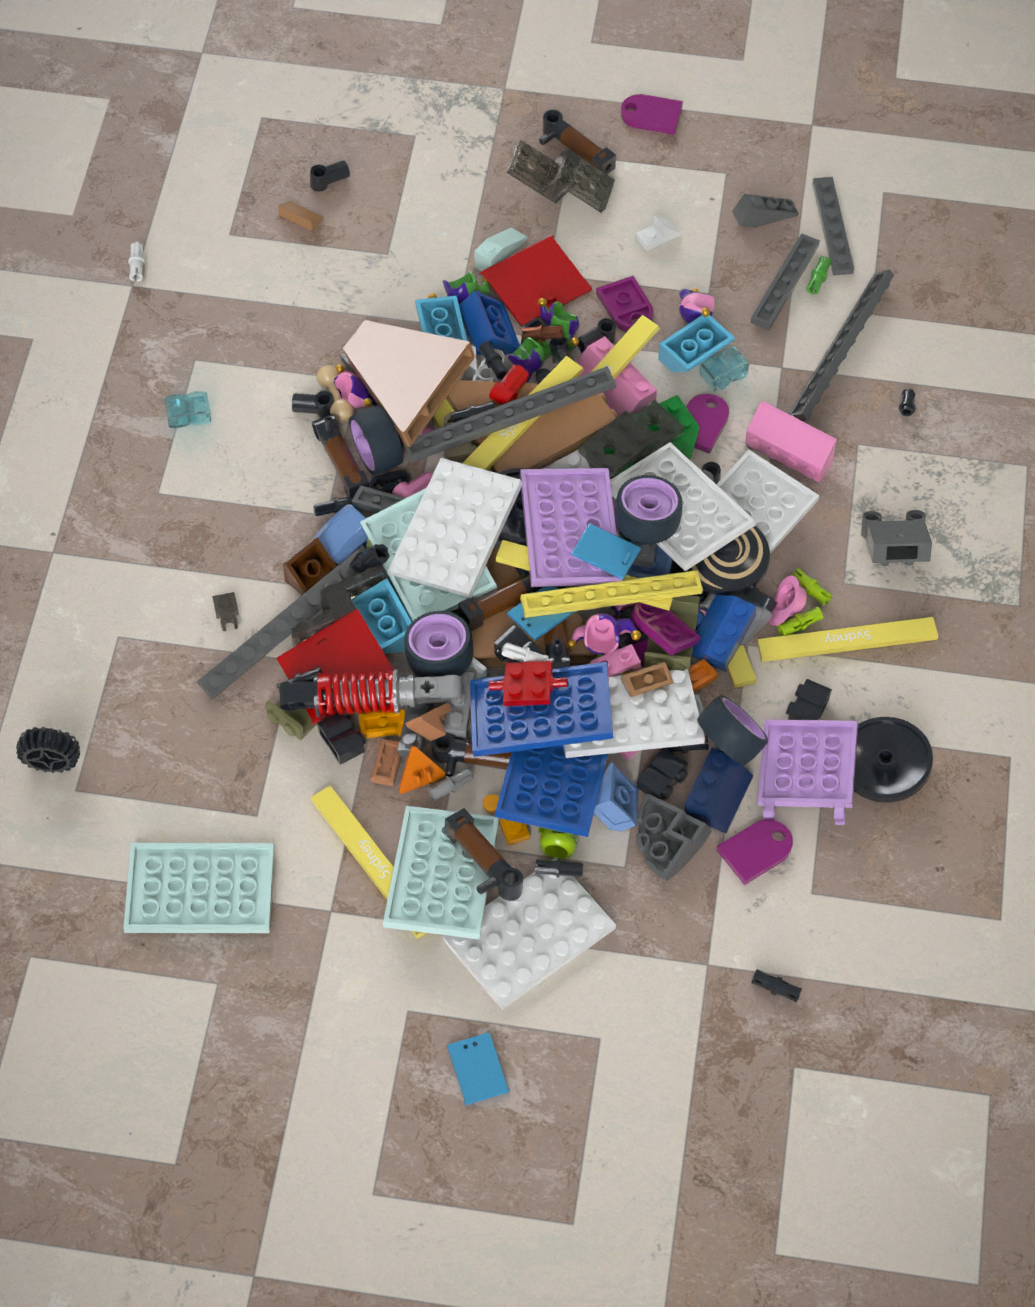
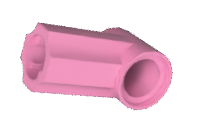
M426 471L409 483L401 482L394 488L392 494L408 498L427 488L433 474Z

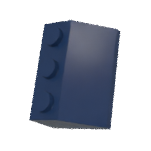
M712 747L685 802V813L706 823L707 826L727 834L753 779V775L743 765L734 761L723 751Z

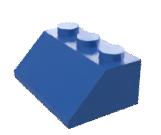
M475 290L459 304L461 317L465 322L467 333L472 340L473 346L476 347L478 355H482L479 351V346L484 342H490L493 349L502 351L504 355L512 354L518 349L520 344L503 302Z
M716 595L696 631L701 639L697 645L693 646L692 657L699 660L705 659L711 666L726 672L730 661L756 617V606L736 596Z

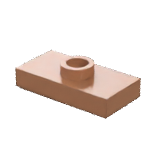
M381 739L371 775V782L394 787L402 758L397 751L399 742Z

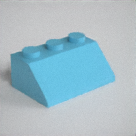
M457 296L415 300L422 332L467 341Z
M701 315L659 343L658 360L671 372H688L733 342L735 337L710 315L708 317Z
M386 578L350 600L349 603L353 610H359L384 654L405 652V632L412 619L396 589Z

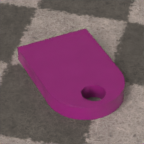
M644 94L632 95L627 97L621 105V118L627 125L633 128L675 135L683 101ZM628 108H633V109H635V110H634V111H628V110H626V109H628Z
M634 276L596 288V295L619 329L628 332L635 324L632 320L639 319L642 315L653 321V307Z
M700 394L693 397L686 408L700 427L694 448L710 454L728 421L729 408L726 402L719 396ZM708 403H713L717 407L709 408L706 405Z
M638 602L631 613L635 625L671 656L697 645L701 639L695 631L670 610Z
M761 820L719 844L717 852L740 881L746 885L784 862L791 853L793 838L789 829L782 823L775 820ZM774 833H781L785 838L777 841L773 839L772 835Z

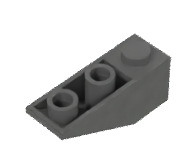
M744 194L732 210L739 225L747 227H759L799 215L791 199Z

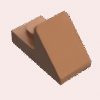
M449 702L405 724L409 729L427 740H435L446 735L441 721L446 719L444 714L452 711Z

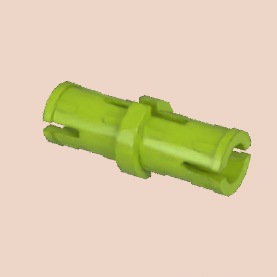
M800 568L792 573L791 576L798 579L799 586L806 590L808 596L811 595L822 606H826L831 601L833 595L822 588L816 579L812 580Z
M817 606L805 613H797L794 615V618L777 625L778 632L781 636H786L798 630L803 631L810 624L822 620L823 614Z

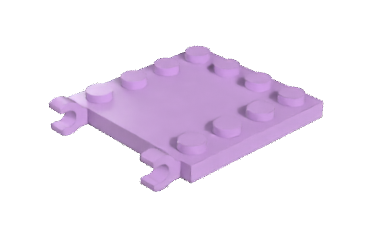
M765 720L764 733L768 738V743L762 749L758 790V805L764 806L763 817H765V820H775V806L834 807L835 825H845V808L853 807L858 721Z

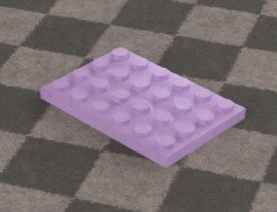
M521 469L520 480L523 484L521 492L531 587L587 586L622 581L621 578L571 555L589 523L617 536L609 469Z

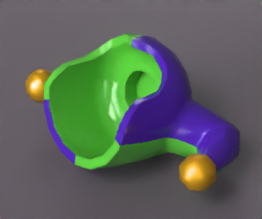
M471 271L455 281H442L447 294L446 297L457 296L458 304L462 303L475 290L487 296L490 295V286L486 279L482 277L483 286L478 285ZM431 293L429 294L428 299L437 298V295Z
M540 298L538 305L540 306L541 319L548 326H562L564 330L563 337L568 340L570 351H574L579 344V339L574 337V334L579 329L578 317L565 311L563 305L558 301L553 303L550 310H548L546 307L547 301L544 298Z
M527 337L518 349L507 358L513 365H520L529 373L527 383L532 373L539 370L543 366L544 361L551 356L550 347L546 339L545 341L538 339L537 343L532 338Z

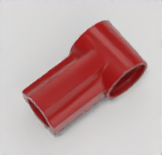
M513 365L503 380L495 383L492 387L489 398L500 405L516 400L519 390L529 378V373L522 366Z

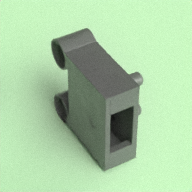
M910 510L906 513V521H882V515L879 512H864L862 515L861 536L866 539L872 563L888 566L889 563L905 562L906 565L911 566L913 562H930L932 541L925 523L926 514L920 510Z

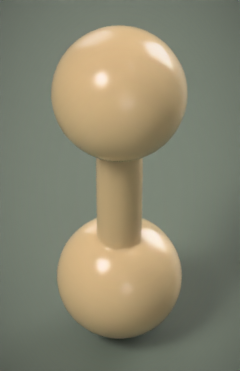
M324 365L318 370L316 379L321 387L329 389L333 395L334 402L330 408V414L334 415L339 423L348 422L349 418L354 415V407L348 400L341 398L338 388L334 384V379L339 375V372L332 365Z

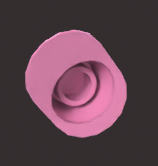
M787 576L779 585L774 599L778 604L771 612L773 618L769 623L773 626L780 625L788 617H794L795 614L800 613L805 607L807 592L799 586V581L796 577Z

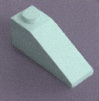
M511 227L487 238L474 251V267L483 271L512 256L528 237Z

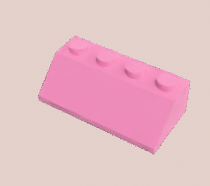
M606 337L589 345L576 361L577 364L583 367V372L578 377L592 372L614 347ZM631 363L614 379L616 388L603 392L607 398V405L610 410L613 408L619 418L618 422L656 405L657 390Z
M761 401L747 429L745 444L749 445L752 449L766 454L771 459L785 464L788 468L804 474L807 478L820 482L832 466L837 439Z

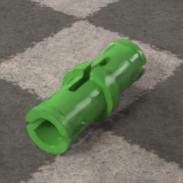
M824 256L819 258L816 268L811 272L810 282L806 287L808 293L812 294L814 288V295L819 293L822 283L827 279V271L832 263L829 257H826L824 263Z

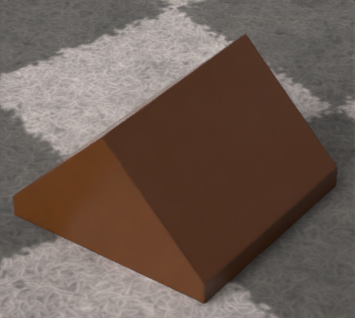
M318 537L312 539L283 563L285 582L301 595L336 568L335 563Z

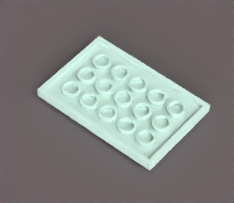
M426 488L360 521L372 546L384 544L388 548L390 557L382 565L412 621L422 614L433 611L452 612L458 608L459 602L468 599L465 596L390 575L388 572ZM486 566L471 596L474 600L497 589L496 583Z
M406 806L383 927L480 939L487 892L479 894L476 887L490 878L458 842L453 843L444 833L445 818L456 812ZM470 814L474 818V825L495 848L499 818Z
M131 843L124 933H270L274 843Z

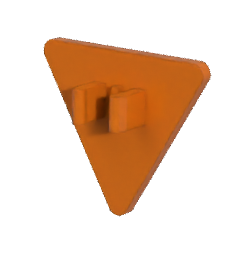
M411 746L398 791L403 794L444 779L446 776L445 771L416 746Z

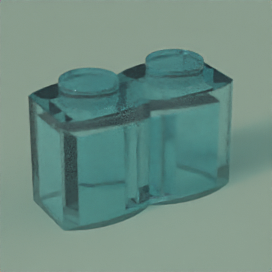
M731 347L721 352L718 356L711 357L701 363L699 374L713 391L722 390L728 387L730 382L744 379L749 370V363L735 347Z
M194 391L187 395L173 394L164 398L168 426L170 428H181L190 424L203 425L211 422L207 392Z

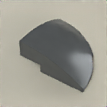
M648 793L644 797L637 815L639 823L638 834H636L638 848L647 861V865L666 881L679 872L692 859L712 832L706 823L687 815L684 810Z

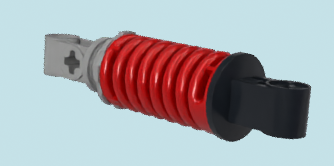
M393 670L388 673L379 671L377 679H375L374 672L368 673V679H366V673L361 672L358 679L357 674L354 672L350 674V680L347 673L341 675V680L340 675L334 673L332 678L333 684H331L330 674L315 673L313 682H283L280 684L279 707L281 709L314 708L317 717H321L326 713L334 715L337 712L340 715H344L346 712L348 714L355 712L357 714H362L363 712L370 714L372 711L375 713L382 711L383 713L397 714L400 713L401 706L404 705L415 707L416 704L460 703L462 701V678L457 675L415 678L414 675H409V677L403 678L400 677L398 670ZM430 687V693H425L427 688Z

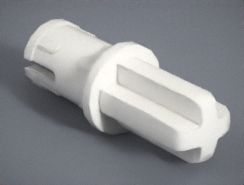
M135 242L131 244L130 258L128 259V264L130 265L129 278L135 281V274H137V281H141L143 279L142 269L145 263L143 259V245Z
M505 643L502 648L503 656L520 662L548 661L547 655L531 651L529 647L524 649L510 643Z

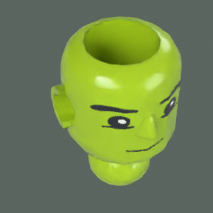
M543 827L538 829V833L541 834L540 848L547 856L566 859L571 857L576 851L578 841L580 840L579 835Z

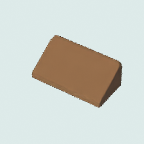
M292 201L278 206L279 216L311 232L324 220V217Z
M666 662L625 674L620 678L630 697L673 684Z

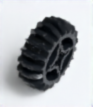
M44 726L42 728L33 727L32 730L26 729L25 732L21 733L17 741V758L21 760L22 764H27L28 768H35L36 771L41 770L52 773H63L64 770L70 771L71 768L76 766L80 758L79 741L76 740V737L70 736L68 732H62L61 729L55 730L52 727L45 728Z

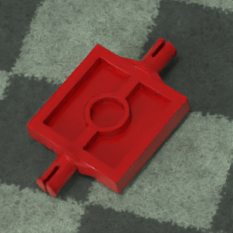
M552 661L506 663L503 680L489 681L488 686L489 691L503 690L504 706L551 704V694L555 687H568V678L553 677Z

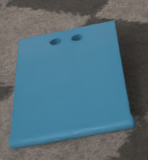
M589 523L571 555L624 579L638 556L641 547Z
M547 586L537 592L558 590L556 586ZM520 603L507 612V615L536 641L576 611L525 618L522 604Z
M489 1032L447 1045L465 1105L510 1092Z

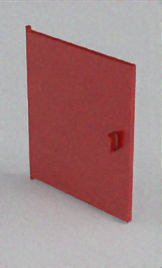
M554 235L479 272V275H483L521 327L537 316L540 317V306L538 305L540 298H544L547 301L546 307L550 310L552 304L557 301L564 306L592 291L591 286L555 241Z
M358 609L276 658L288 680L295 677L297 673L303 674L318 666L321 668L322 674H330L331 684H333L332 678L334 673L340 675V680L341 675L347 673L350 680L351 673L355 672L359 679V674L364 672L366 673V679H368V673L374 672L375 679H377L379 671L388 673L394 670ZM314 708L306 709L313 721L311 722L312 725L330 716L329 713H326L321 717H317Z

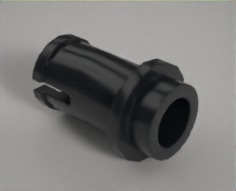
M912 389L902 391L899 411L903 416H911L915 412L914 399L916 393Z

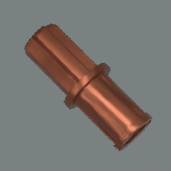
M540 325L539 327H523L521 332H525V334H521L523 341L527 337L533 340L540 339L545 341V339L563 338L564 335L562 326L545 327Z

